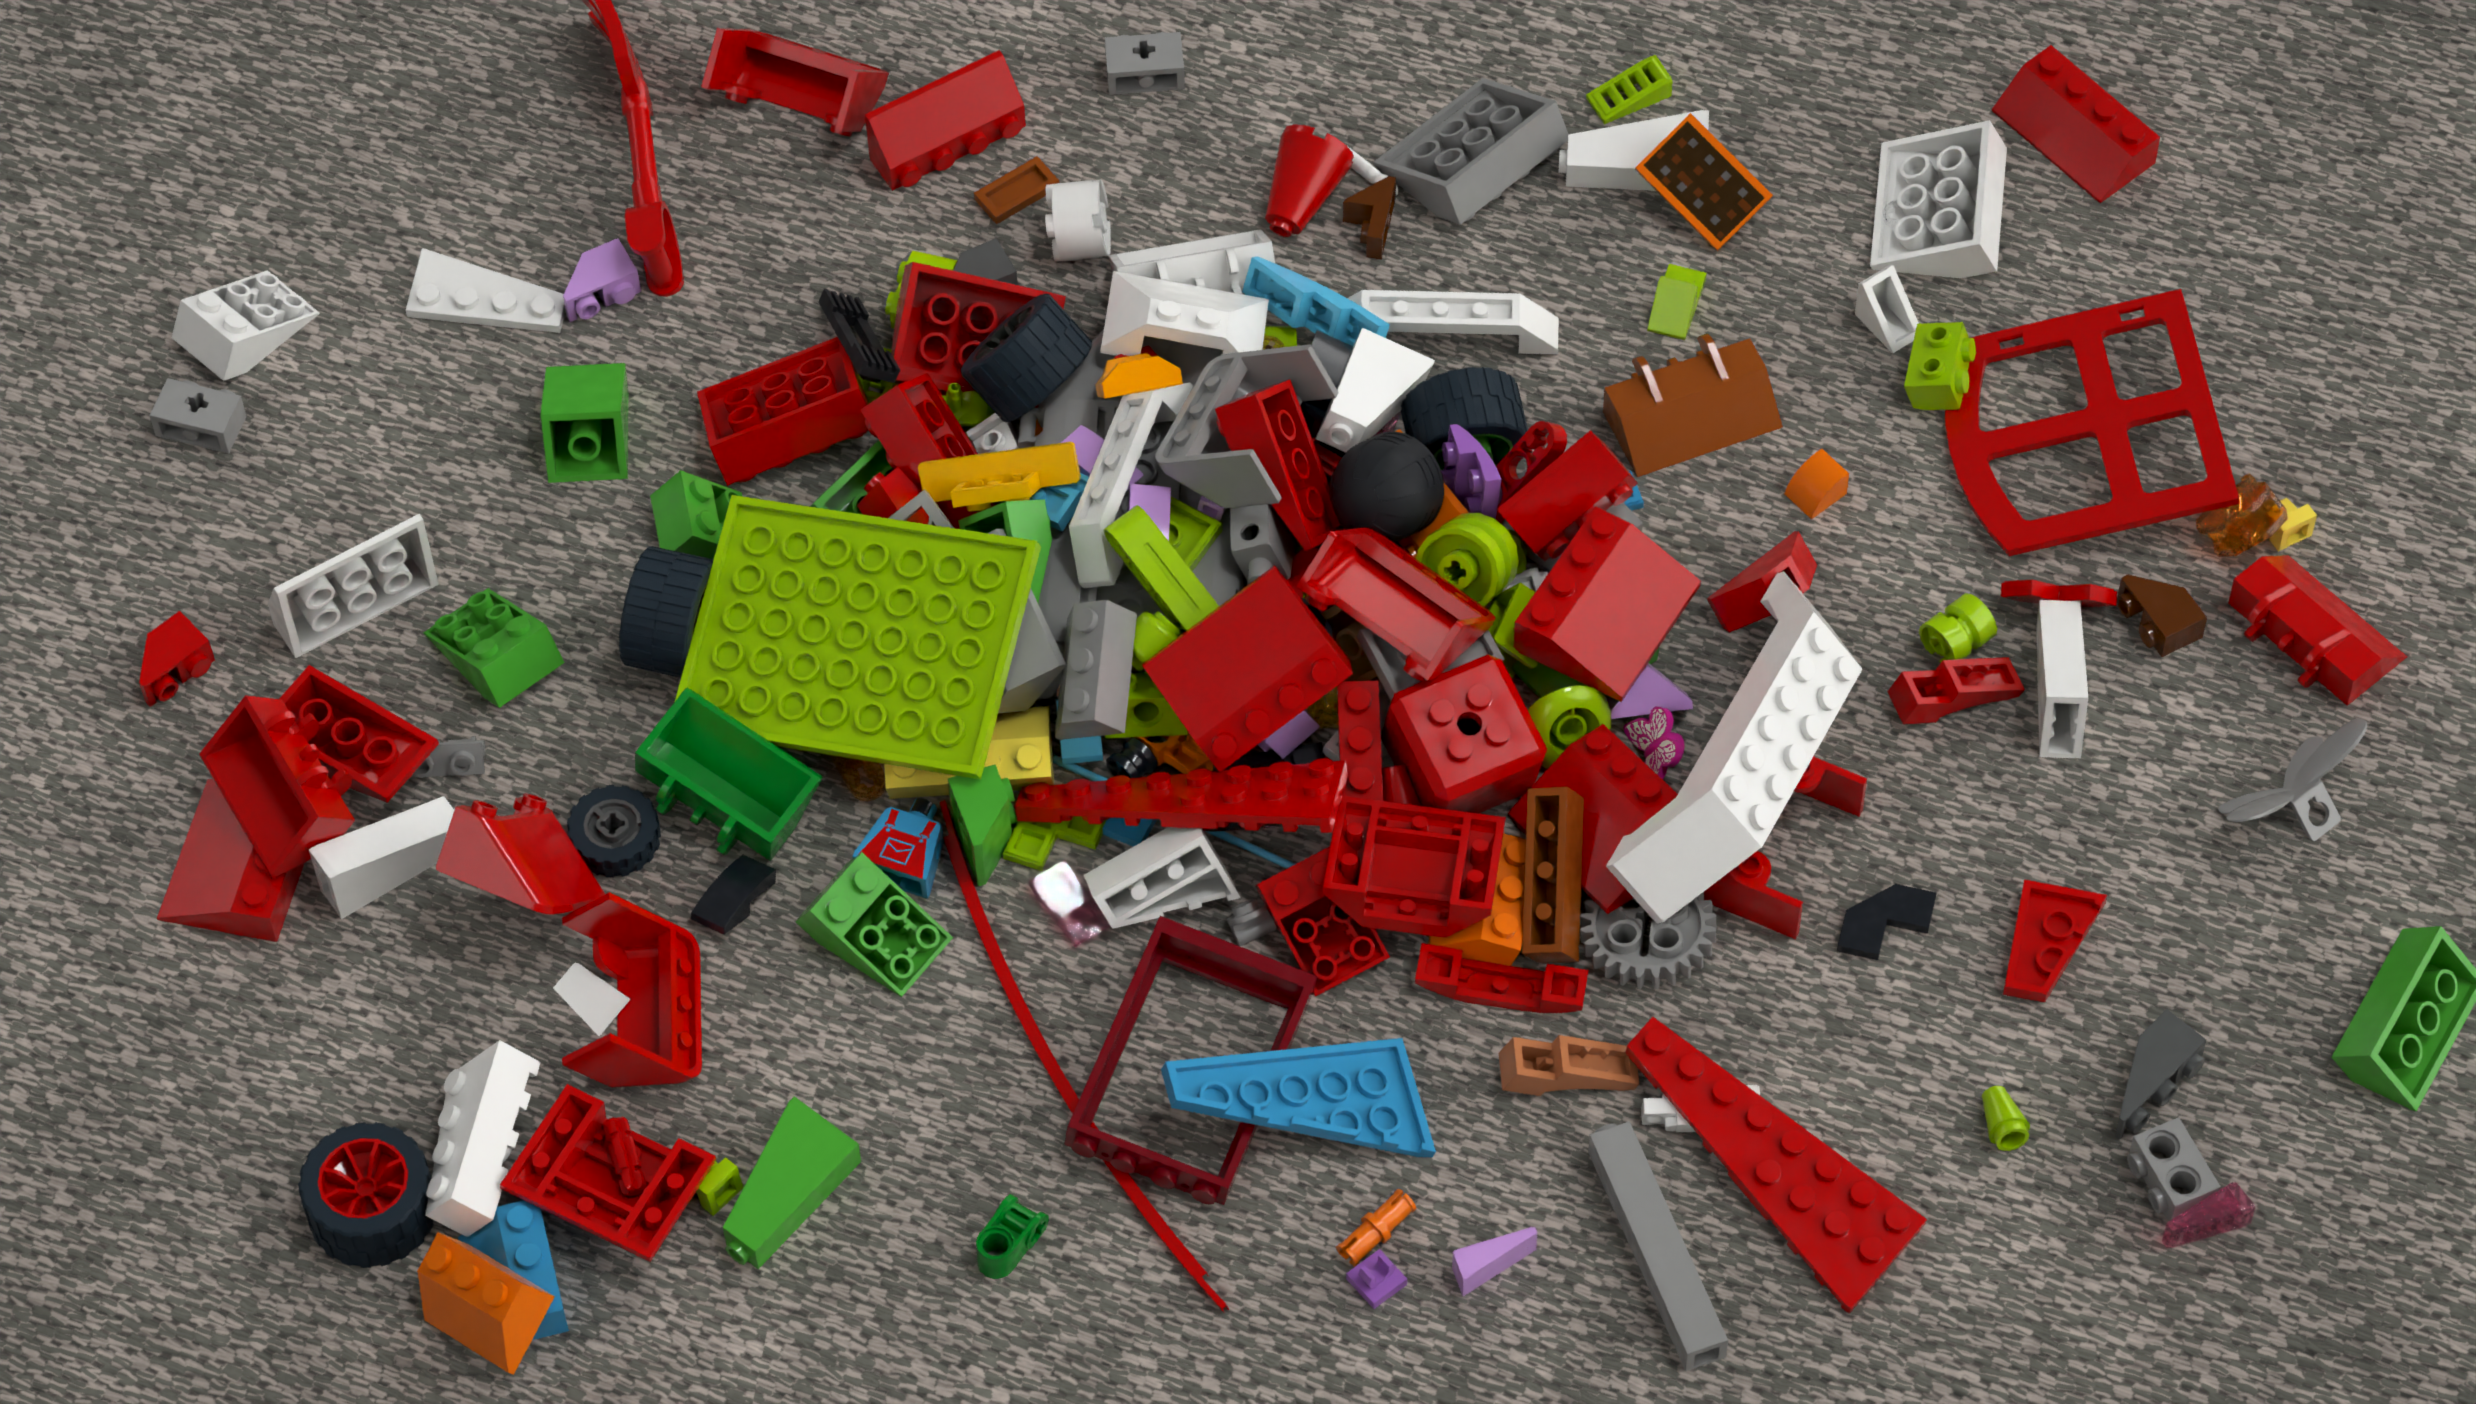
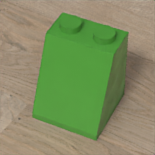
M625 363L546 367L540 416L548 483L628 479L629 393Z

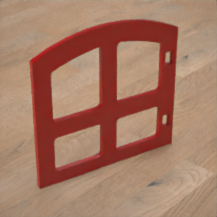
M2182 289L1970 337L1975 341L1976 355L1974 361L1969 362L1968 392L1963 393L1960 409L1945 410V426L1949 451L1959 484L1972 511L1987 533L2008 556L2240 504ZM2139 310L2144 311V317L2121 321L2120 315ZM2157 324L2164 325L2167 328L2181 385L2175 389L2136 398L2120 399L2116 392L2103 343L2104 338L2109 335ZM2023 338L2024 344L2005 349L2000 348L1999 343ZM2062 346H2071L2074 349L2088 403L2085 409L1985 432L1980 430L1981 388L1985 367L1989 363ZM2175 417H2190L2207 478L2201 482L2158 492H2144L2129 441L2128 430L2132 427ZM2088 437L2095 438L2098 441L2112 495L2111 501L2105 504L2039 519L2025 520L2009 501L1989 466V462L1996 458Z

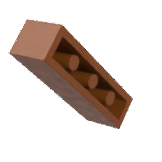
M1569 787L1530 788L1527 793L1522 954L1537 963L1579 962L1584 798Z

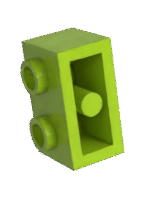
M1963 322L1917 324L1904 383L1905 391L1913 408L1921 410L1960 409L1963 393H1967L1969 389V362L1974 361L1976 355L1975 341L1973 338H1969Z

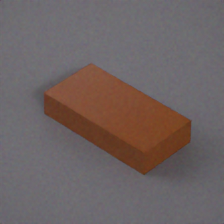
M1036 156L974 192V200L998 224L1046 196V185L1060 182L1041 159Z

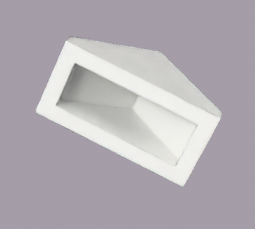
M1888 265L1858 283L1855 315L1891 353H1895L1913 342L1919 322L1894 265Z

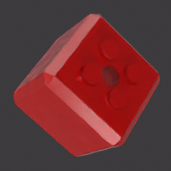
M1488 654L1444 672L1434 680H1425L1394 693L1381 735V739L1394 765L1406 764L1407 772L1422 806L1471 813L1484 812L1524 795L1535 784L1547 751V747L1502 659ZM1463 718L1474 719L1479 724L1480 731L1475 735H1465L1459 730L1457 723Z

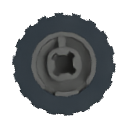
M606 785L605 788L601 789L598 787L591 790V793L585 796L584 794L579 799L578 804L574 805L570 811L571 816L567 820L568 836L592 874H601L610 878L618 875L622 877L627 876L635 870H641L647 862L650 863L654 858L655 851L659 849L661 830L656 809L654 810L651 800L649 798L646 799L639 790L635 791L630 789L629 786L624 785L622 787Z

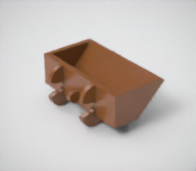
M1709 334L1698 336L1697 340L1702 350L1696 352V357L1678 362L1675 357L1668 359L1666 367L1651 371L1648 362L1643 356L1633 358L1632 363L1636 373L1631 374V379L1604 388L1603 414L1637 477L1783 428L1767 368L1750 338L1717 349L1714 340Z

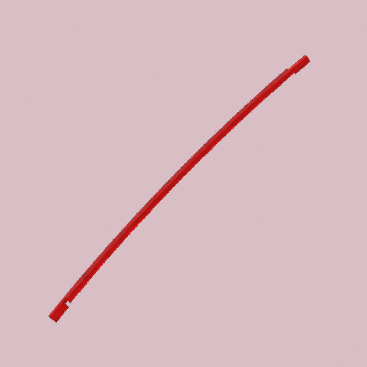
M943 800L939 804L949 833L948 836L943 838L978 933L1029 1040L1073 1114L1079 1098L1043 1038L1009 970L974 886L948 805ZM1092 1122L1091 1127L1098 1129L1095 1123ZM1103 1160L1130 1200L1190 1276L1223 1313L1225 1307L1229 1310L1227 1304L1203 1279L1205 1274L1209 1276L1208 1273L1166 1224L1129 1173L1121 1172L1114 1168L1110 1162Z

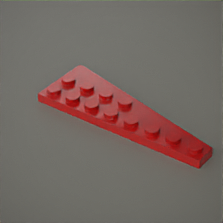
M1321 758L1311 763L1295 765L1289 762H1277L1269 767L1259 768L1239 765L1221 772L1195 769L1188 774L1170 775L1166 772H1157L1140 778H1129L1128 776L1119 775L1104 781L1089 782L1086 779H1075L1067 784L1057 785L1038 782L1022 787L1015 804L1017 821L1061 823L1062 821L1072 820L1074 816H1082V819L1087 821L1088 824H1102L1104 820L1109 818H1125L1126 826H1138L1141 822L1140 819H1160L1162 827L1217 829L1218 827H1227L1230 822H1238V825L1245 828V830L1258 831L1261 826L1266 824H1282L1284 832H1296L1298 825L1320 826L1321 833H1332L1348 778L1346 760L1333 761L1328 758Z
M1652 1017L1627 1045L1625 1051L1627 1056L1655 1089L1659 1088L1703 1140L1702 1145L1710 1154L1713 1152L1727 1168L1728 1176L1765 1220L1770 1219L1788 1241L1787 1246L1792 1252L1802 1257L1815 1273L1814 1277L1822 1286L1825 1285L1839 1301L1841 1308L1850 1314L1924 1227L1927 1219L1656 1018Z

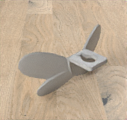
M2362 718L2351 720L2335 731L2324 742L2319 736L2306 739L2297 749L2287 767L2283 788L2258 791L2234 798L2220 805L2218 808L2219 812L2228 814L2226 816L2227 821L2245 822L2269 815L2287 805L2292 807L2306 836L2310 840L2316 841L2341 821V817L2320 778L2338 765L2356 747L2366 732L2367 721ZM2310 799H2313L2314 802H2320L2325 808L2324 821L2318 826L2313 825L2309 819L2310 805L2308 801Z

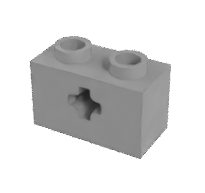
M1181 32L1104 37L1109 95L1185 89Z
M167 378L149 415L155 436L228 454L247 417L240 395H236L234 392L226 389L215 390L199 386L192 381H178Z

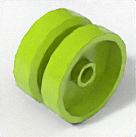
M1463 513L1449 520L1425 539L1418 548L1416 556L1417 560L1482 606H1486L1507 589L1516 576L1519 564L1517 545L1508 529L1495 518L1481 513Z

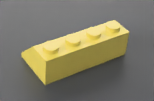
M1049 706L1031 707L1027 711L998 713L984 767L995 764L1001 779L1008 778L1013 791H1020L1022 787L1038 782L1054 785ZM884 764L885 787L890 799L949 795L948 778L956 776Z

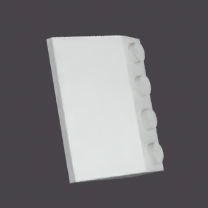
M1990 120L1881 143L1870 260L1872 270L1880 271L1888 265H1894L1896 272L1952 278H1966L1997 272L2007 147Z
M417 514L273 589L268 602L273 625L295 658L439 585L423 518L420 514Z

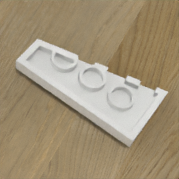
M422 248L406 306V315L412 318L560 333L566 309L563 298L564 294Z

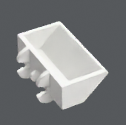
M1261 229L1108 255L1112 273L1116 271L1243 294L1242 290L1252 257L1258 256L1275 263L1272 241Z

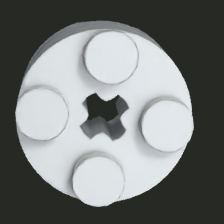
M1085 180L1046 185L1047 205L1049 208L1052 207V214L1045 215L1048 238L1055 237L1052 240L1054 261L1063 262L1101 258L1102 256L1110 255L1111 229L1110 221H1107L1105 208H1108V201L1103 181Z

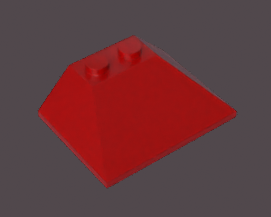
M1342 796L1334 823L1322 893L1362 927L1447 938L1491 916L1506 817Z
M567 1084L501 1182L500 1189L651 1262L716 1161V1156L680 1138L677 1139L672 1149H669L631 1130L632 1133L628 1134V1136H632L641 1164V1168L638 1170L643 1172L646 1188L639 1196L626 1197L622 1194L619 1180L622 1177L617 1176L609 1145L612 1143L607 1141L604 1131V1125L607 1124L608 1120L606 1118L604 1101Z

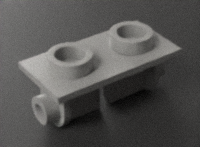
M471 736V739L448 740V742L441 743L438 741L439 745L410 778L485 774L483 758L485 756V740H477L476 736Z

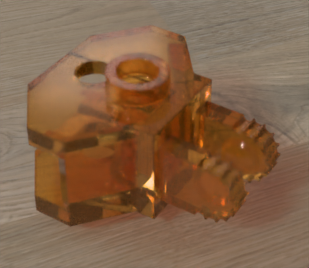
M2250 473L2241 477V482L2236 484L2240 504L2203 512L2196 519V529L2200 534H2207L2214 544V552L2218 557L2237 556L2270 538L2288 519L2287 509L2266 482H2257Z

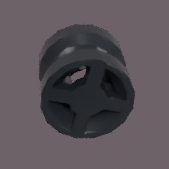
M1130 737L1123 744V750L1120 753H1113L1106 759V765L1113 776L1124 775L1129 778H1140L1144 774H1151L1158 768L1157 759L1152 751L1143 742L1134 737Z

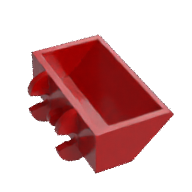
M2289 555L2262 556L2233 580L2228 604L2252 623L2244 632V636L2254 642L2264 634L2277 645V648L2295 660L2306 670L2298 678V682L2304 688H2308L2318 680L2348 706L2407 658L2403 652Z
M245 695L202 749L199 756L273 879L311 860L309 849L344 835L354 823V817L341 798L350 788L352 777L347 769L341 768L331 779L329 778V771L326 766H322L318 760L320 750L316 744L308 743L319 729V723L313 714H307L297 724L295 722V715L287 709L282 699Z

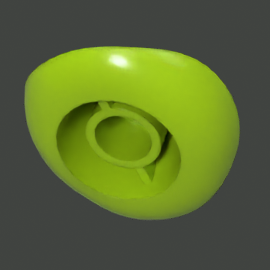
M1576 685L1561 688L1540 698L1528 709L1547 747L1542 766L1546 769L1553 764L1571 743L1600 725L1604 724L1611 730V710L1608 701L1602 692L1593 687Z

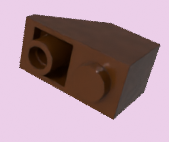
M2129 574L2121 578L2117 596L2118 608L2126 618L2142 612L2139 634L2143 643L2148 648L2154 647L2160 656L2164 657L2203 638L2207 616L2184 587Z

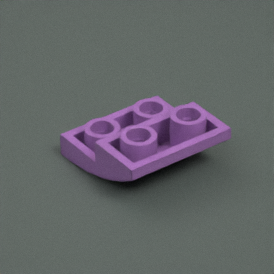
M1458 424L1450 425L1448 442H1443L1442 444L1444 470H1441L1443 482L1469 513H1481L1496 519L1501 486L1499 472L1486 450L1468 431Z

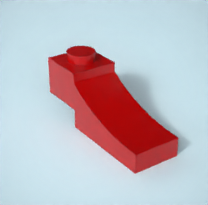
M1997 657L1943 660L1936 670L1901 672L1887 692L1902 723L1919 724L1936 723L1940 717L1981 704L2019 697L2025 688L2010 658Z

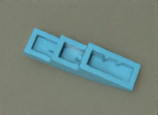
M1258 256L1251 258L1242 292L1245 295L1269 299L1268 311L1291 327H1306L1313 333H1316L1318 330L1351 346L1354 345L1362 328L1386 338L1390 324L1362 306L1292 270Z

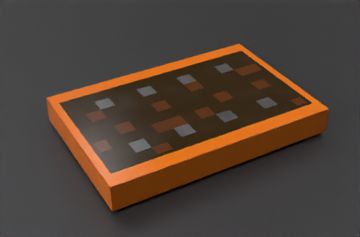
M1691 113L1635 167V170L1717 251L1773 197Z

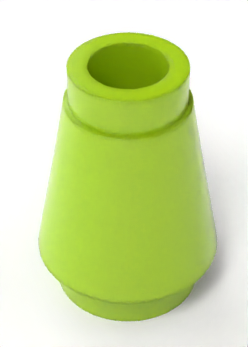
M1992 1086L1986 1089L1982 1094L1989 1140L1996 1144L1998 1149L2003 1151H2011L2023 1146L2029 1139V1122L2007 1093L2005 1087Z

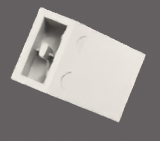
M267 270L182 299L171 338L225 381L247 373L320 313Z

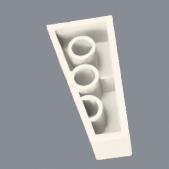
M499 1040L459 1069H454L448 1075L444 1083V1091L446 1092L444 1106L438 1119V1125L440 1126L438 1143L432 1155V1160L434 1161L432 1179L426 1191L428 1203L425 1216L466 1237H469L493 1221L502 1192L500 1184L508 1173V1169L502 1167V1163L509 1157L512 1149H515L519 1133L513 1131V1126L519 1110L521 1112L527 1110L531 1094L524 1091L529 1076H537L540 1061Z

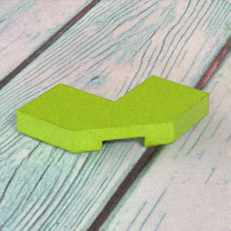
M1074 816L1072 820L1062 821L1061 823L1018 821L1003 852V859L1042 871L1057 838L1096 850L1103 835V827L1108 819L1104 820L1102 824H1088L1087 821L1082 819V816Z

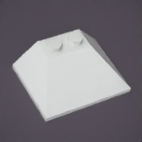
M1113 271L1100 353L1115 356L1119 354L1126 356L1141 354L1144 336L1222 350L1221 355L1262 350L1269 299Z

